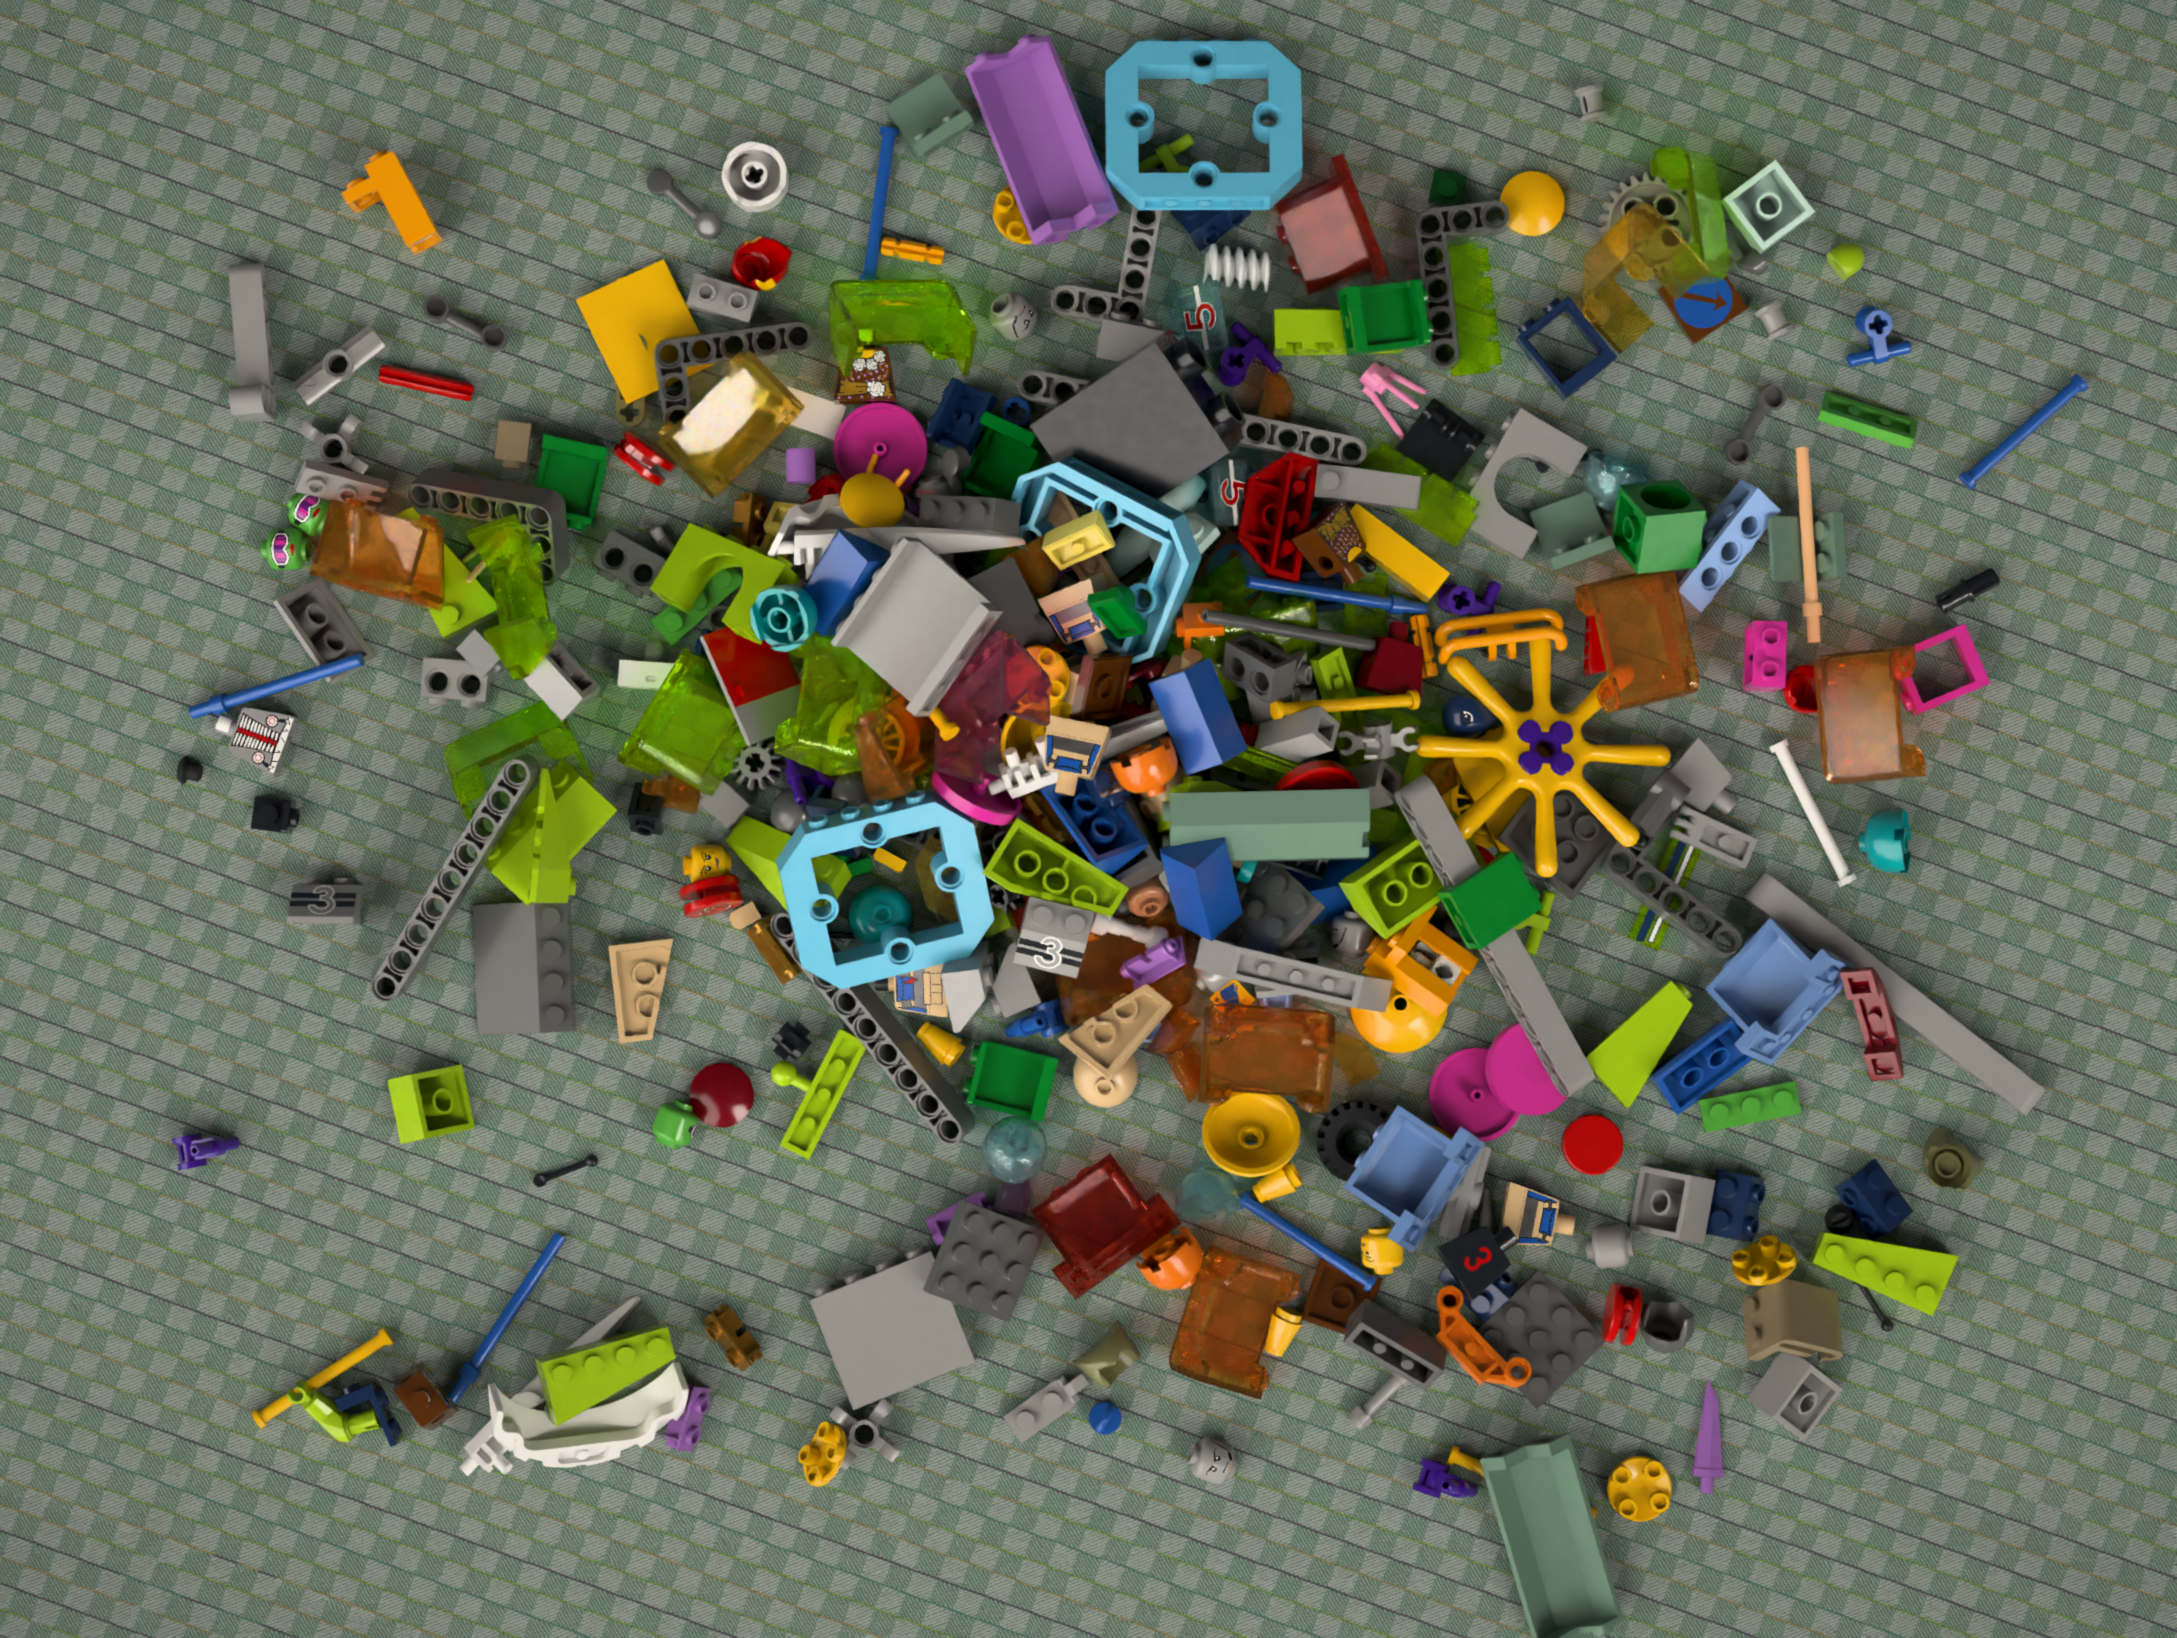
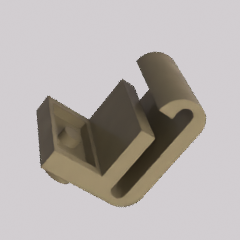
M1782 1279L1768 1284L1743 1298L1742 1310L1744 1314L1745 1344L1748 1360L1758 1362L1776 1351L1807 1358L1813 1355L1812 1350L1818 1351V1361H1834L1843 1356L1839 1299L1836 1291L1790 1279Z

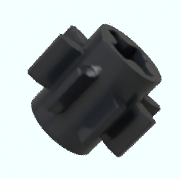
M991 880L993 885L989 888L988 892L994 907L1003 908L1004 913H1008L1026 905L1023 899L1026 895L1010 892Z
M787 1021L771 1039L777 1044L773 1051L784 1061L789 1056L797 1061L812 1044L806 1038L810 1031L800 1022L792 1026Z

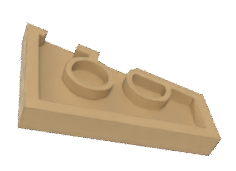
M673 939L608 946L620 1044L652 1040Z
M1145 984L1114 1003L1112 1008L1095 1018L1093 1016L1085 1021L1083 1026L1070 1034H1064L1058 1040L1105 1079L1110 1081L1173 1006L1167 999Z

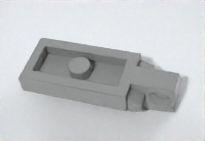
M1082 1372L1070 1381H1067L1063 1375L1058 1380L1057 1378L1003 1415V1418L1022 1444L1073 1408L1081 1400L1077 1393L1090 1383Z

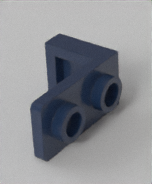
M358 1382L341 1389L343 1396L335 1399L340 1412L370 1399L390 1447L400 1443L398 1436L402 1435V1430L396 1417L390 1418L386 1406L390 1405L383 1387L378 1388L376 1382L361 1388Z

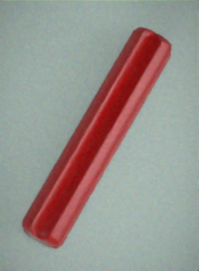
M383 364L378 375V380L382 383L464 401H471L474 395L475 388L471 383Z

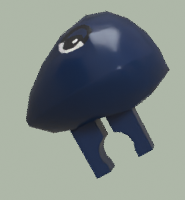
M1465 694L1451 697L1442 712V725L1446 735L1449 737L1476 739L1488 731L1498 720L1477 698L1475 699Z

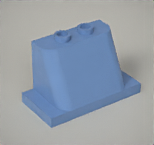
M1769 918L1755 934L1746 939L1744 947L1736 956L1725 962L1722 971L1705 990L1745 1032L1734 1044L1738 1050L1747 1056L1772 1065L1844 987L1840 976L1841 969L1856 967L1850 961L1822 948L1815 955L1779 921Z
M1398 1105L1386 1124L1382 1123L1376 1129L1373 1135L1374 1142L1368 1151L1365 1150L1358 1156L1354 1164L1356 1169L1344 1185V1188L1394 1221L1396 1224L1387 1237L1413 1253L1485 1146V1143L1461 1126L1452 1140H1450Z

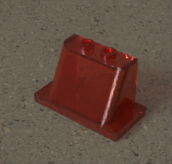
M1344 154L1331 158L1328 166L1331 175L1330 179L1282 199L1273 206L1280 226L1276 227L1279 240L1282 245L1288 244L1292 255L1287 257L1293 275L1299 274L1307 297L1367 274L1372 286L1386 284L1390 276Z
M1111 1153L1095 1165L1082 1169L1074 1180L1065 1186L1063 1185L1053 1190L1049 1198L1031 1210L1065 1259L1051 1270L1075 1300L1182 1224L1159 1192L1145 1201Z

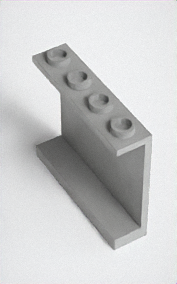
M903 537L891 548V556L885 565L875 571L872 576L873 582L867 591L857 597L853 604L854 609L849 617L839 623L835 630L836 635L830 643L835 647L849 648L910 702L906 709L912 715L924 717L932 714L1001 616L1003 610L919 538Z
M921 1247L906 1253L907 1260L895 1264L893 1259L876 1265L875 1269L877 1272L864 1277L861 1271L844 1278L846 1285L834 1289L832 1284L814 1290L816 1297L809 1300L853 1410L976 1360L952 1302L923 1290L935 1262L932 1250L925 1252L924 1248Z

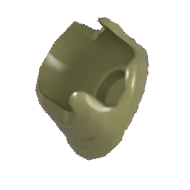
M1944 1126L1933 1131L1923 1149V1162L1927 1177L1931 1185L1936 1187L1953 1188L1956 1191H1962L1971 1184L1985 1166L1983 1158L1963 1144L1961 1140Z
M1116 1320V1323L1101 1338V1341L1096 1342L1094 1347H1091L1085 1354H1082L1081 1357L1076 1358L1072 1362L1098 1385L1110 1388L1115 1379L1127 1367L1140 1360L1141 1356L1136 1345L1129 1339L1126 1331L1122 1328L1120 1321Z

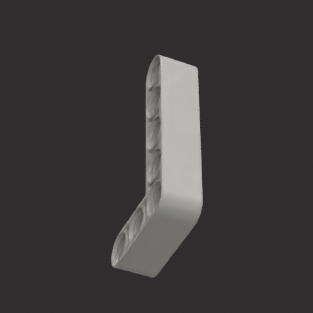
M1149 168L1144 170L1142 173L1162 172L1155 168ZM1133 206L1117 294L1071 285H1061L1056 287L1051 294L1052 311L1061 318L1102 325L1104 314L1111 315V311L1120 312L1123 306L1132 305L1138 310V316L1134 320L1142 321L1162 210H1150L1154 213L1155 220L1149 225H1144L1137 219V214L1142 210H1138ZM1138 241L1145 242L1150 248L1149 253L1143 257H1138L1131 251L1132 245ZM1129 274H1140L1144 279L1143 285L1137 289L1130 288L1125 282ZM1061 294H1069L1075 302L1071 308L1061 309L1055 302L1057 297ZM1099 299L1105 303L1107 308L1104 313L1094 315L1088 310V304L1092 300Z
M262 262L229 265V286L238 386L229 387L231 414L242 423L275 421L277 409L264 265Z

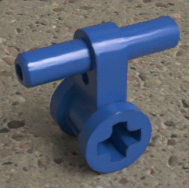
M1871 305L1864 306L1857 312L1855 325L1861 333L1867 335L1869 350L1848 354L1847 363L1850 367L1870 362L1876 365L1888 362L1891 357L1911 353L1912 347L1908 340L1890 345L1886 344L1885 337L1890 333L1893 325L1892 318L1887 312ZM1874 316L1878 318V321L1874 322ZM1874 322V328L1869 327V323Z
M1061 998L1033 1006L1035 1013L1018 1018L1013 1024L1005 1027L1006 1036L1009 1038L1016 1036L1026 1037L1041 1032L1044 1038L1071 1029L1069 1022L1065 1023L1060 1004H1063Z

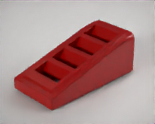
M1599 605L1586 610L1584 677L1614 669L1613 658Z

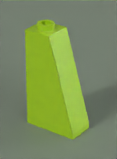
M1667 981L1585 1055L1594 1075L1624 1108H1628L1633 1104L1693 1006L1688 1000L1692 996L1691 993L1679 981L1676 984L1672 981Z

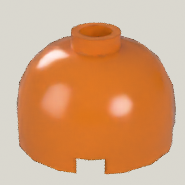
M1170 737L1160 738L1161 745L1152 747L1151 743L1147 742L1116 756L1118 761L1111 760L1109 763L1119 784L1127 791L1135 794L1146 792L1148 797L1164 792L1166 790L1164 784L1173 779L1178 765L1176 752Z
M1188 1227L1178 1228L1180 1234L1172 1236L1170 1232L1162 1235L1142 1252L1141 1256L1144 1261L1142 1263L1137 1261L1136 1265L1151 1285L1163 1290L1186 1289L1197 1280L1196 1275L1200 1271L1203 1262V1251L1198 1240Z

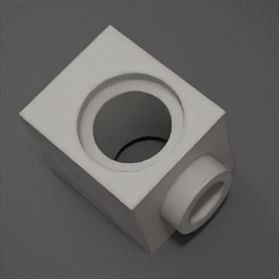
M722 779L717 783L711 780L700 792L703 798L699 803L728 830H731L752 807Z

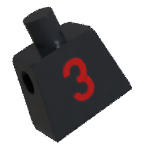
M1481 1226L1438 1245L1434 1249L1468 1300L1473 1301L1511 1265L1504 1252L1519 1243L1509 1226L1493 1236L1486 1226Z

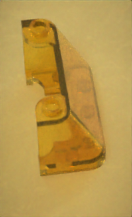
M750 350L745 355L739 352L729 361L727 366L730 368V371L681 421H678L675 425L669 421L657 433L660 439L656 444L712 501L805 410V406Z

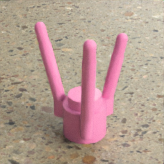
M1375 361L1359 380L1365 386L1362 392L1372 400L1390 427L1402 440L1405 434L1378 398L1376 392L1382 395L1388 389L1413 409H1418L1419 404L1392 383L1395 380L1421 394H1426V389L1394 372L1386 364L1382 367Z

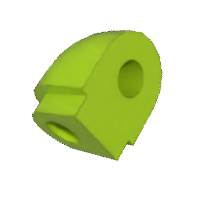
M1844 242L1826 254L1827 261L1840 279L1844 281L1856 274L1865 262V254L1862 248L1853 242Z

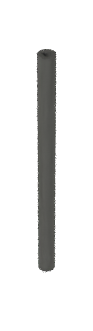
M1204 609L1201 615L1202 621L1206 623L1370 652L1374 651L1376 641L1371 638Z

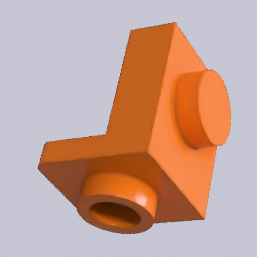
M1222 602L1182 604V617H1176V636L1183 637L1184 649H1191V637L1224 636L1225 626L1206 623L1201 619L1204 609L1223 612Z

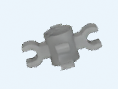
M350 413L337 434L324 435L306 421L298 430L300 434L318 446V453L320 455L318 463L330 466L345 465L352 471L367 475L371 470V467L351 454L349 442L364 424L353 414ZM341 442L343 447L341 455L336 458H329L327 455L329 444Z
M1393 720L1363 724V733H1358L1350 728L1344 729L1338 733V736L1340 738H1350L1352 746L1343 747L1340 750V754L1347 756L1352 755L1358 749H1365V760H1374L1395 756V747H1400L1408 752L1415 751L1420 747L1419 743H1410L1406 739V734L1415 733L1418 730V726L1410 724L1403 727L1400 731H1393Z
M881 1399L869 1417L857 1419L838 1404L830 1413V1418L850 1431L851 1442L846 1447L841 1464L844 1469H848L861 1449L872 1447L892 1463L900 1453V1449L880 1436L879 1425L894 1405L887 1399ZM860 1425H869L874 1431V1438L869 1442L860 1441L856 1437V1428Z

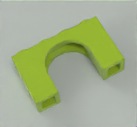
M689 523L651 585L650 590L663 602L689 613L707 582L716 573L730 567H742L743 582L741 588L721 621L736 635L761 645L762 642L756 637L751 626V606L755 604L759 593L778 584L797 585L801 578L791 570L793 564L778 555L774 559L770 558L767 552L755 545L747 548L741 540L728 534L724 538L720 536V532L709 525L704 524L701 528Z

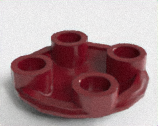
M1150 658L1131 665L1125 690L1140 683L1138 677L1144 674L1148 680L1163 673L1170 659Z
M716 1063L706 1066L695 1076L690 1086L689 1101L693 1105V1112L702 1122L712 1127L726 1128L738 1124L748 1115L754 1104V1090L750 1078L742 1069L729 1063Z

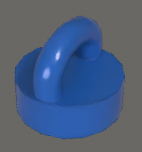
M1108 1401L1099 1402L1090 1411L1089 1423L1097 1433L1103 1435L1111 1434L1120 1426L1121 1412L1114 1403Z

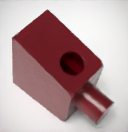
M1390 621L1387 637L1371 638L1376 641V646L1372 652L1363 651L1352 681L1355 688L1380 695L1406 694L1408 690H1417L1421 699L1423 649L1420 646L1406 643L1409 629L1408 624Z

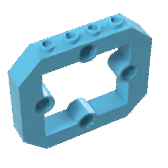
M1150 38L1145 41L1136 42L1105 71L1106 179L1108 183L1138 210H1270L1302 178L1301 70L1269 41H1260L1257 38H1246L1242 41H1228L1224 38H1214L1210 41H1195L1191 38H1182L1178 41H1163L1158 38ZM1198 60H1206L1210 64L1207 66H1199L1195 62H1197ZM1138 79H1190L1194 83L1201 85L1209 84L1215 79H1267L1268 101H1263L1255 107L1252 119V132L1256 140L1268 144L1269 172L1220 173L1218 167L1212 162L1199 161L1192 165L1189 173H1139L1138 144L1149 141L1153 136L1155 115L1149 104L1138 101ZM1140 119L1143 120L1145 124L1141 126H1135L1131 124V122L1133 120ZM1271 119L1276 123L1268 126L1264 125L1261 121ZM1207 179L1211 181V184L1201 186L1197 184V181Z
M1073 456L1019 476L1010 501L1022 503L1018 536L1014 537L1024 539L1026 545L991 549L984 570L1013 556L1025 579L1033 556L1044 551L1042 544L1045 533L1055 529L1053 524L1047 519L1058 490L1091 506L1092 511L1099 510L1108 527L1124 523L1163 543L1150 577L1130 586L1136 601L1134 608L1148 623L1147 633L1117 639L1108 628L1102 630L1101 634L1108 649L1098 654L1125 651L1133 655L1131 664L1163 652L1167 647L1176 624V617L1180 614L1182 604H1184L1202 558L1185 514ZM1110 502L1114 503L1117 507V515L1111 511ZM1032 531L1037 534L1038 543L1033 540ZM1028 586L1039 608V614L1042 617H1044L1054 629L1053 625L1051 624L1050 620L1048 619V617L1046 616L1045 612L1043 611L1038 602V599L1046 595ZM1144 589L1150 593L1151 602L1145 598ZM1054 629L1057 636L1056 642L1066 646L1068 650L1089 655L1082 639L1066 645Z
M923 790L910 791L905 797L893 800L891 798L878 799L873 802V805L861 808L849 806L842 809L840 813L829 816L826 814L814 815L808 821L800 823L776 859L801 966L803 969L840 989L968 958L995 920L986 878L982 874L984 869L973 821L970 816L956 809L941 796L930 790L925 792ZM869 823L879 824L874 831H864L865 826ZM938 827L943 850L932 858L930 870L937 886L943 891L953 893L959 921L911 934L903 926H891L882 932L879 942L833 953L826 924L832 922L837 917L839 904L833 889L828 884L816 882L811 858L862 845L867 848H878L883 846L890 838ZM956 867L952 874L942 875V871L945 868ZM819 899L828 900L827 904L823 907H813V904ZM898 942L906 943L900 950H891L892 946Z

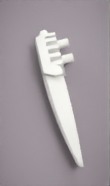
M922 527L843 529L889 551L903 537L919 538L936 554L1026 545L1024 539L1020 537L957 529ZM838 529L795 531L794 541L780 542L777 548L778 554H794V565L805 564L806 580H808Z
M1154 711L1109 726L1112 734L1101 761L1115 757L1167 732L1168 730L1160 711ZM1039 736L1034 741L1039 752L1037 755H1033L1032 751L1026 753V759L1020 760L1016 748L1010 747L1004 751L1003 754L1008 765L1006 766L1005 763L998 764L1002 778L988 784L991 795L1007 790L1011 798L1014 799L1057 783L1058 774L1048 772L1044 768L1045 736Z
M638 1296L632 1297L594 1325L565 1350L612 1337L637 1306L641 1298ZM539 1374L519 1393L515 1394L511 1400L528 1408L547 1411ZM491 1420L464 1447L470 1456L459 1466L467 1476L478 1465L488 1473L494 1469L492 1467L493 1464L503 1474L508 1473L512 1469L513 1465L503 1456L507 1450L509 1452L511 1450L501 1442L498 1443L492 1432Z

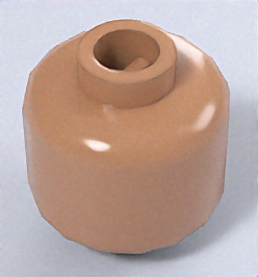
M1159 874L1141 885L1130 888L1124 896L1129 910L1134 915L1140 917H1150L1158 914L1165 908L1169 899L1168 892L1159 879Z

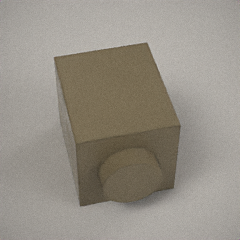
M499 420L494 459L497 462H502V468L521 470L522 465L530 466L534 426L531 423Z

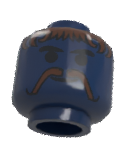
M1106 759L1100 762L1094 779H1085V784L1097 807H1109L1113 811L1125 806L1128 803L1127 798L1132 792L1127 791L1119 784L1109 763L1111 759Z

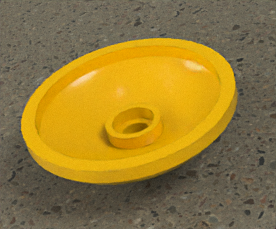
M1367 967L1361 972L1379 977ZM1393 986L1391 987L1385 1012L1350 1007L1352 1020L1361 1036L1373 1046L1394 1053L1414 1051L1432 1041L1441 1030L1448 1010L1447 1007L1436 1018ZM1399 997L1404 998L1406 1001V1007L1403 1010H1397L1394 1006V1001Z
M1241 1088L1224 1094L1210 1106L1203 1120L1202 1139L1207 1154L1219 1167L1235 1175L1258 1177L1279 1170L1291 1160L1300 1142V1123L1293 1107L1280 1095L1262 1088ZM1252 1140L1255 1141L1256 1144L1247 1145L1246 1142Z

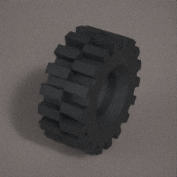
M1363 1101L1346 1102L1333 1108L1322 1120L1316 1136L1317 1151L1322 1164L1331 1174L1347 1182L1356 1169L1354 1164L1359 1156L1351 1154L1346 1149L1345 1138L1347 1134L1354 1129L1364 1130L1370 1137L1371 1146L1374 1142L1373 1135L1376 1129L1382 1123L1386 1124L1390 1116L1380 1107Z

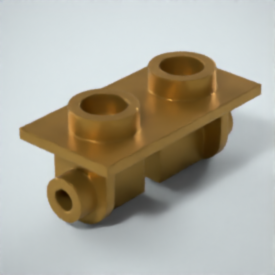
M739 493L738 499L734 501L733 522L743 523V529H732L731 535L741 540L747 548H750L751 545L760 547L764 539L763 524L768 515L767 497L755 493Z
M1041 790L1038 793L1030 792L1022 795L1023 803L1021 810L1032 820L1036 830L1066 849L1076 841L1041 793Z
M772 913L753 925L746 933L782 985L802 973L803 970L772 933L770 927L771 919L774 916Z
M722 1304L702 1320L706 1325L705 1331L713 1341H718L726 1351L724 1354L727 1361L733 1367H738L741 1372L763 1356L760 1352L761 1346L748 1330L740 1337L736 1335L735 1331L744 1324L731 1307L727 1309Z

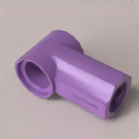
M787 449L786 483L798 485L815 483L818 473L815 462V449Z

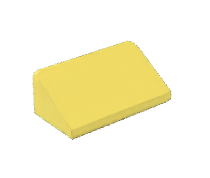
M1099 510L1092 511L1048 531L1044 535L1042 549L1060 571L1115 547L1113 537Z

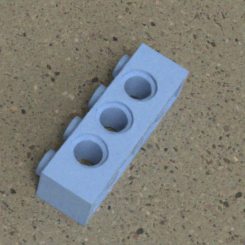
M1739 480L1703 527L1701 539L1702 552L1698 557L1697 568L1670 570L1661 583L1684 604L1702 612L1712 602L1714 595L1725 581L1732 576L1735 568L1753 549L1756 541L1768 528V517L1777 516L1781 509L1759 488Z

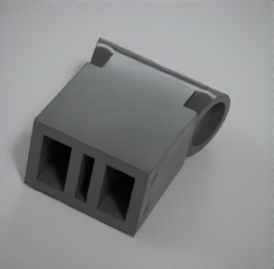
M1013 556L967 579L1003 610L1001 616L974 653L978 669L984 677H990L1005 669L1007 662L1024 648L1036 645L1047 647L1056 642V633L1049 622L1039 614V608Z

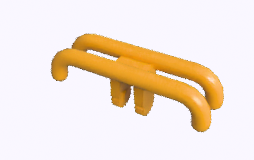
M1534 608L1451 619L1440 625L1436 630L1434 638L1435 644L1441 647L1438 661L1442 665H1447L1451 655L1455 651L1462 649L1486 647L1488 661L1491 662L1496 661L1497 645L1506 644L1505 648L1508 659L1516 658L1517 642L1551 639L1555 642L1556 649L1561 651L1565 650L1568 645L1566 635L1562 631L1564 627L1562 617L1557 611L1550 608ZM1535 621H1548L1551 626L1516 630L1514 628V624ZM1486 629L1484 634L1460 636L1447 641L1448 636L1456 631Z

